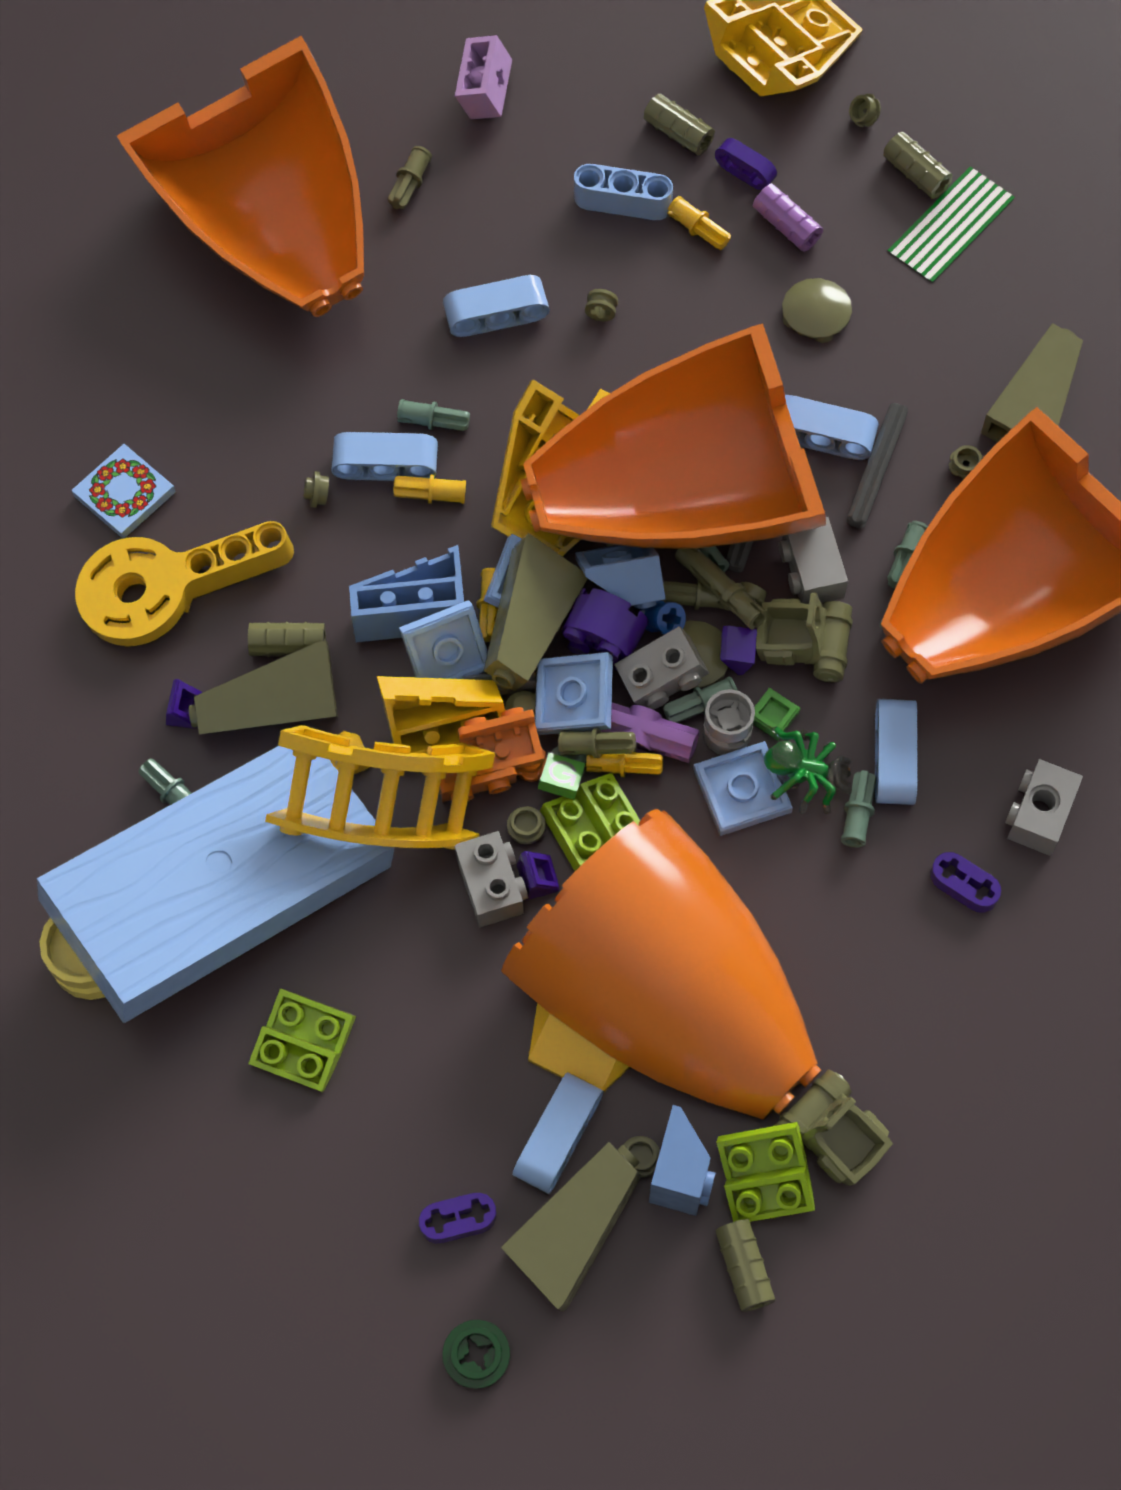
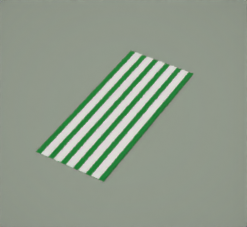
M970 166L887 251L934 282L1015 197Z

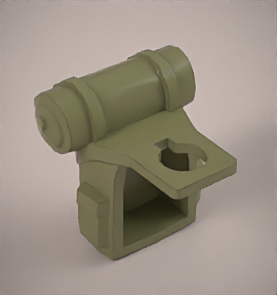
M817 593L810 594L809 604H804L800 599L794 598L773 599L771 602L762 603V608L767 611V617L757 627L756 651L761 661H766L767 664L786 666L794 665L795 663L814 665L813 675L821 681L833 683L843 680L844 670L847 667L848 661L846 657L849 634L853 623L851 618L852 607L849 604L841 601L825 602L822 606Z
M827 1070L812 1083V1087L788 1112H784L780 1116V1120L774 1126L798 1122L803 1145L818 1157L816 1162L820 1168L836 1183L842 1182L845 1185L851 1186L856 1184L880 1161L893 1143L888 1138L889 1131L871 1111H861L854 1105L856 1101L849 1097L852 1091L844 1077L837 1072Z

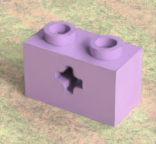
M497 35L466 38L455 97L470 119L501 117L512 58Z

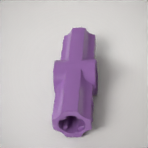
M613 702L611 708V729L601 730V732H633L636 736V750L634 752L650 753L652 751L687 763L693 758L700 735L698 729L663 719L658 712L648 707L632 705L628 708Z

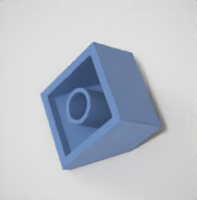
M614 545L575 553L576 561L588 579L607 592L626 600L631 606L634 605V608H650L656 605V601L665 599L660 559L654 548Z
M672 1106L651 1182L649 1203L696 1216L699 1204L708 1206L716 1173L708 1171L711 1158L684 1111L679 1106Z

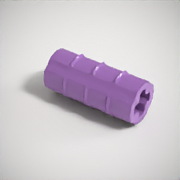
M773 184L763 188L753 202V208L803 252L813 247L823 233V228L812 217L806 214L788 195H785Z

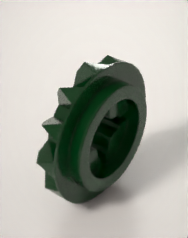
M469 1320L459 1324L450 1332L443 1346V1363L447 1373L458 1385L474 1390L492 1386L505 1374L510 1360V1348L506 1336L496 1325L484 1320ZM468 1339H471L472 1343L476 1344L479 1349L488 1348L493 1345L488 1350V1353L483 1356L484 1367L486 1368L484 1371L474 1361L460 1364L470 1354Z

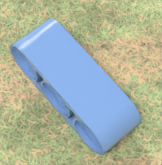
M597 164L581 165L574 173V200L582 209L649 220H662L669 216L667 212L673 198V184L667 176Z
M525 275L450 292L443 298V306L450 332L456 337H467L536 322L545 318L550 311L542 281L536 275Z
M785 395L786 404L800 447L853 460H865L870 457L879 426L878 420L875 417L852 409L798 396Z
M342 432L334 437L331 472L334 476L346 480L394 481L396 476L430 478V475H434L435 477L438 441L433 436L417 433Z
M877 699L875 710V803L915 805L916 700Z
M567 1072L523 1149L512 1175L550 1194L592 1119L604 1091Z

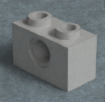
M1041 759L1038 760L1034 771L1026 769L1018 791L1025 793L1021 804L1013 802L1005 821L1006 824L1012 826L1007 839L1051 856L1059 841L1083 776ZM1033 802H1044L1050 810L1041 811L1034 806Z

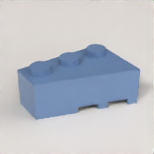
M458 545L448 548L447 554L428 561L426 557L415 561V566L395 573L394 570H390L350 585L351 618L356 642L402 638L399 627L463 603L464 594Z

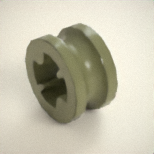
M606 289L591 290L587 295L586 315L596 321L613 320L616 315L615 308L618 306L616 294Z

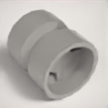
M722 690L712 695L707 702L704 715L703 737L706 745L715 753L723 755L745 748L750 743L755 710L752 701L747 695L737 690Z

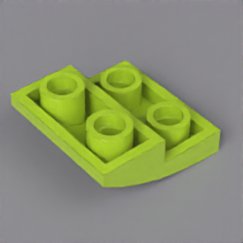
M612 773L581 783L575 800L562 796L544 803L540 809L547 825L574 871L628 824L634 821L638 825L640 822L639 817Z
M280 989L267 1025L261 1028L248 1064L324 1092L347 1042L356 1016L288 990Z
M798 1122L718 1136L716 1143L726 1177L724 1188L733 1222L743 1219H749L752 1222L815 1210L810 1174Z

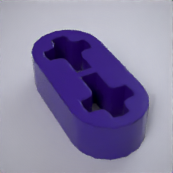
M734 138L726 139L715 151V159L723 169L757 190H762L777 177V170L770 160Z
M954 852L942 853L935 859L930 871V878L938 889L976 912L985 913L996 906L1001 895V886L992 875ZM949 865H952L956 868L954 873L956 876L951 875L948 879L942 876L943 868L946 869ZM983 886L989 889V897L985 896L982 900L975 897L976 889L980 890Z
M471 1193L435 1202L422 1210L419 1217V1227L423 1236L429 1242L435 1244L481 1234L490 1230L497 1218L496 1206L493 1200L483 1193ZM475 1203H480L482 1209L489 1208L490 1212L484 1214V1221L481 1223H476L474 1217L460 1219V1215L472 1212V1205ZM435 1213H440L442 1219L456 1217V1221L443 1225L444 1231L441 1233H436L434 1227H426V1224L432 1222V1215Z

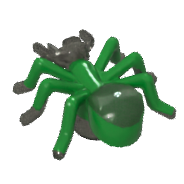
M777 726L772 728V732L784 741L778 742L764 755V764L767 769L775 773L782 784L771 794L770 798L777 800L788 789H796L808 781L810 787L802 799L799 812L804 814L807 811L810 800L818 791L817 780L827 791L822 800L823 811L826 815L830 814V802L836 792L832 784L847 794L852 793V789L848 787L851 783L845 780L851 776L848 765L852 763V760L845 756H839L826 765L822 761L835 749L836 744L834 742L825 743L822 752L815 758L814 754L819 739L818 733H808L805 729L800 732L792 731L786 733ZM803 740L810 741L808 750L804 748Z

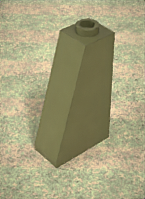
M1052 323L986 414L981 434L998 443L1036 407L1059 426L1083 340L1072 331Z
M529 533L512 549L483 670L492 676L493 681L497 685L511 689L514 692L530 679L588 579L581 569Z
M320 641L194 696L195 704L189 705L192 728L198 727L199 734H208L337 717L328 642Z
M608 1142L501 1247L548 1300L562 1312L571 1304L642 1177L635 1169L640 1163L639 1160L624 1145L616 1149Z

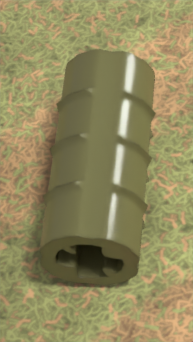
M661 93L653 97L645 108L643 117L645 121L653 125L657 131H662L669 136V139H674L683 148H687L697 156L706 151L714 139L715 130L704 123L701 118L698 119L692 115L688 109H683L675 101H671Z
M905 132L897 133L885 146L883 156L894 165V168L899 169L906 176V179H910L918 186L919 190L925 192L931 199L939 197L951 184L953 174L942 166V162H938L933 158L930 152L925 151L918 144V141H914Z
M269 621L267 623H249V656H267L268 658L270 656H287L314 643L326 641L325 623H308L307 621L304 623H289L288 621L285 623H270Z
M749 1219L735 1221L716 1229L715 1232L721 1247L720 1251L724 1256L727 1271L734 1287L733 1291L737 1296L741 1311H753L776 1302L770 1285V1278L767 1276L763 1264L764 1260L757 1245V1238L754 1236Z

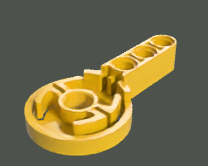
M275 521L261 523L185 552H174L162 543L149 538L129 537L119 539L100 548L83 566L75 588L76 605L82 619L92 632L101 639L120 646L143 645L160 638L171 630L179 621L183 612H189L193 598L286 565L294 555V547L285 528ZM280 541L277 546L267 548L270 543ZM132 552H149V553H148V554H144V553H132ZM246 553L240 560L233 561L234 557L238 554ZM211 566L208 571L198 573L203 567ZM134 584L146 586V590L140 599L131 603L122 602V595L129 586ZM166 598H169V600H166L164 604L156 612L150 614L151 612L156 610ZM108 619L114 621H129L131 619L129 623H117L109 621L107 625L105 624Z

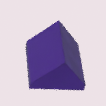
M723 626L720 660L737 675H743L755 664L757 630Z
M174 679L166 713V725L192 728L189 705H194V696L203 692L179 679Z
M524 851L520 854L517 869L519 876L523 878L527 890L528 899L526 900L560 891L550 855Z

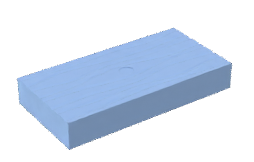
M277 746L38 877V900L122 1022L126 1023L391 867L395 847L352 843L306 833L298 836L288 835L279 830L280 826L265 822L266 814L287 808L296 757L292 755L293 750ZM316 756V759L312 760L303 813L327 819L331 817L338 770L329 759ZM351 790L346 822L375 826L376 820L367 811L353 790Z

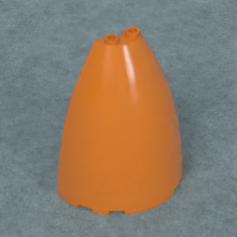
M299 36L240 68L245 86L188 117H186L185 112L177 102L118 134L117 138L149 185L195 237L224 262L264 289L305 311H310L314 317H320L328 313L336 303L343 299L351 300L363 291L360 283L364 277V231L359 183L349 139L326 81L302 36Z
M763 323L702 345L642 373L603 397L561 429L526 460L523 465L527 478L520 479L526 500L533 499L535 503V509L529 511L535 532L543 531L597 543L637 548L697 549L766 540L826 526L825 511L805 450L800 447L789 414L783 383Z
M1038 407L1028 413L995 444L948 496L921 536L899 578L881 622V627L886 635L881 642L891 656L897 658L900 655L908 664L906 666L908 672L921 684L926 679L983 670L1036 655L1078 638L1121 613V501L1089 473V454Z
M655 809L646 813L638 825L634 821L631 822L591 855L563 883V889L554 900L556 902L554 907L546 904L540 909L526 927L529 931L522 939L524 945L522 946L519 942L514 944L502 966L501 972L527 995L610 1057L659 1083L724 1108L762 1120L773 1110L779 1115L795 1098L790 1091L800 1083L806 1088L822 1071L817 1066L818 1063L800 1009L780 962L753 914L704 851L665 810L661 812L659 809Z

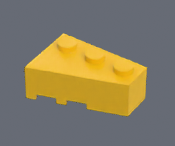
M377 676L393 744L410 746V753H427L428 746L460 743L458 728L463 727L465 721L476 717H486V720L501 717V713L505 711L502 697L493 680Z

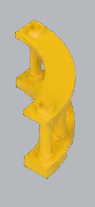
M303 725L280 731L278 746L293 750L292 755L296 757L288 806L286 809L266 814L265 822L280 826L279 830L282 833L295 836L306 833L340 841L385 847H444L455 850L454 846L458 843L479 837V833L464 829L463 822L472 776H476L479 770L493 768L494 752L463 742L428 746L427 753H410L411 747L408 745L375 742L374 749L349 745L351 737L332 734ZM316 756L336 761V766L339 767L330 819L303 813L311 762L316 759ZM360 765L381 768V772L384 773L375 826L346 822L355 770H359ZM405 771L422 772L426 778L417 826L411 828L391 827L400 776H404ZM446 773H457L448 823L433 826L441 779L446 778Z

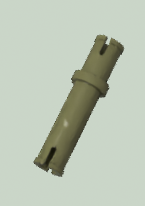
M699 548L677 550L675 559L720 600V605L725 610H731L751 630L754 627H759L767 617V611L747 594V589L741 583H735Z

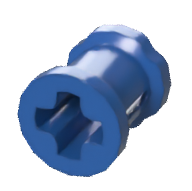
M659 600L656 601V605L653 607L639 609V612L641 611L648 618L649 623L645 630L649 632L659 631L665 635L679 626L682 629L684 628L686 614L680 604L675 602L665 603Z

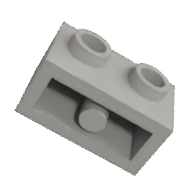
M826 517V526L784 535L783 540L779 541L778 546L782 562H788L791 573L788 574L791 593L793 595L798 594L800 601L804 604H809L811 593H817L821 603L845 598L848 578L829 517Z
M680 626L614 664L633 702L650 709H657L668 702V697L679 690L687 691L696 687L702 681L701 678L709 674L690 635Z
M497 831L456 844L454 846L456 860L479 928L524 914L523 900L528 899V894L522 876L514 877L511 865L516 864V859L510 842L503 843L500 833Z

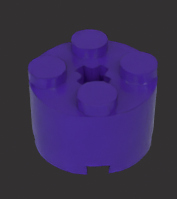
M586 588L580 591L561 631L563 636L570 641L567 646L570 651L577 655L609 652L613 656V670L617 671L614 664L635 652L649 623L648 618L641 611L636 617L628 611L631 604L614 594L592 588L590 594H587Z

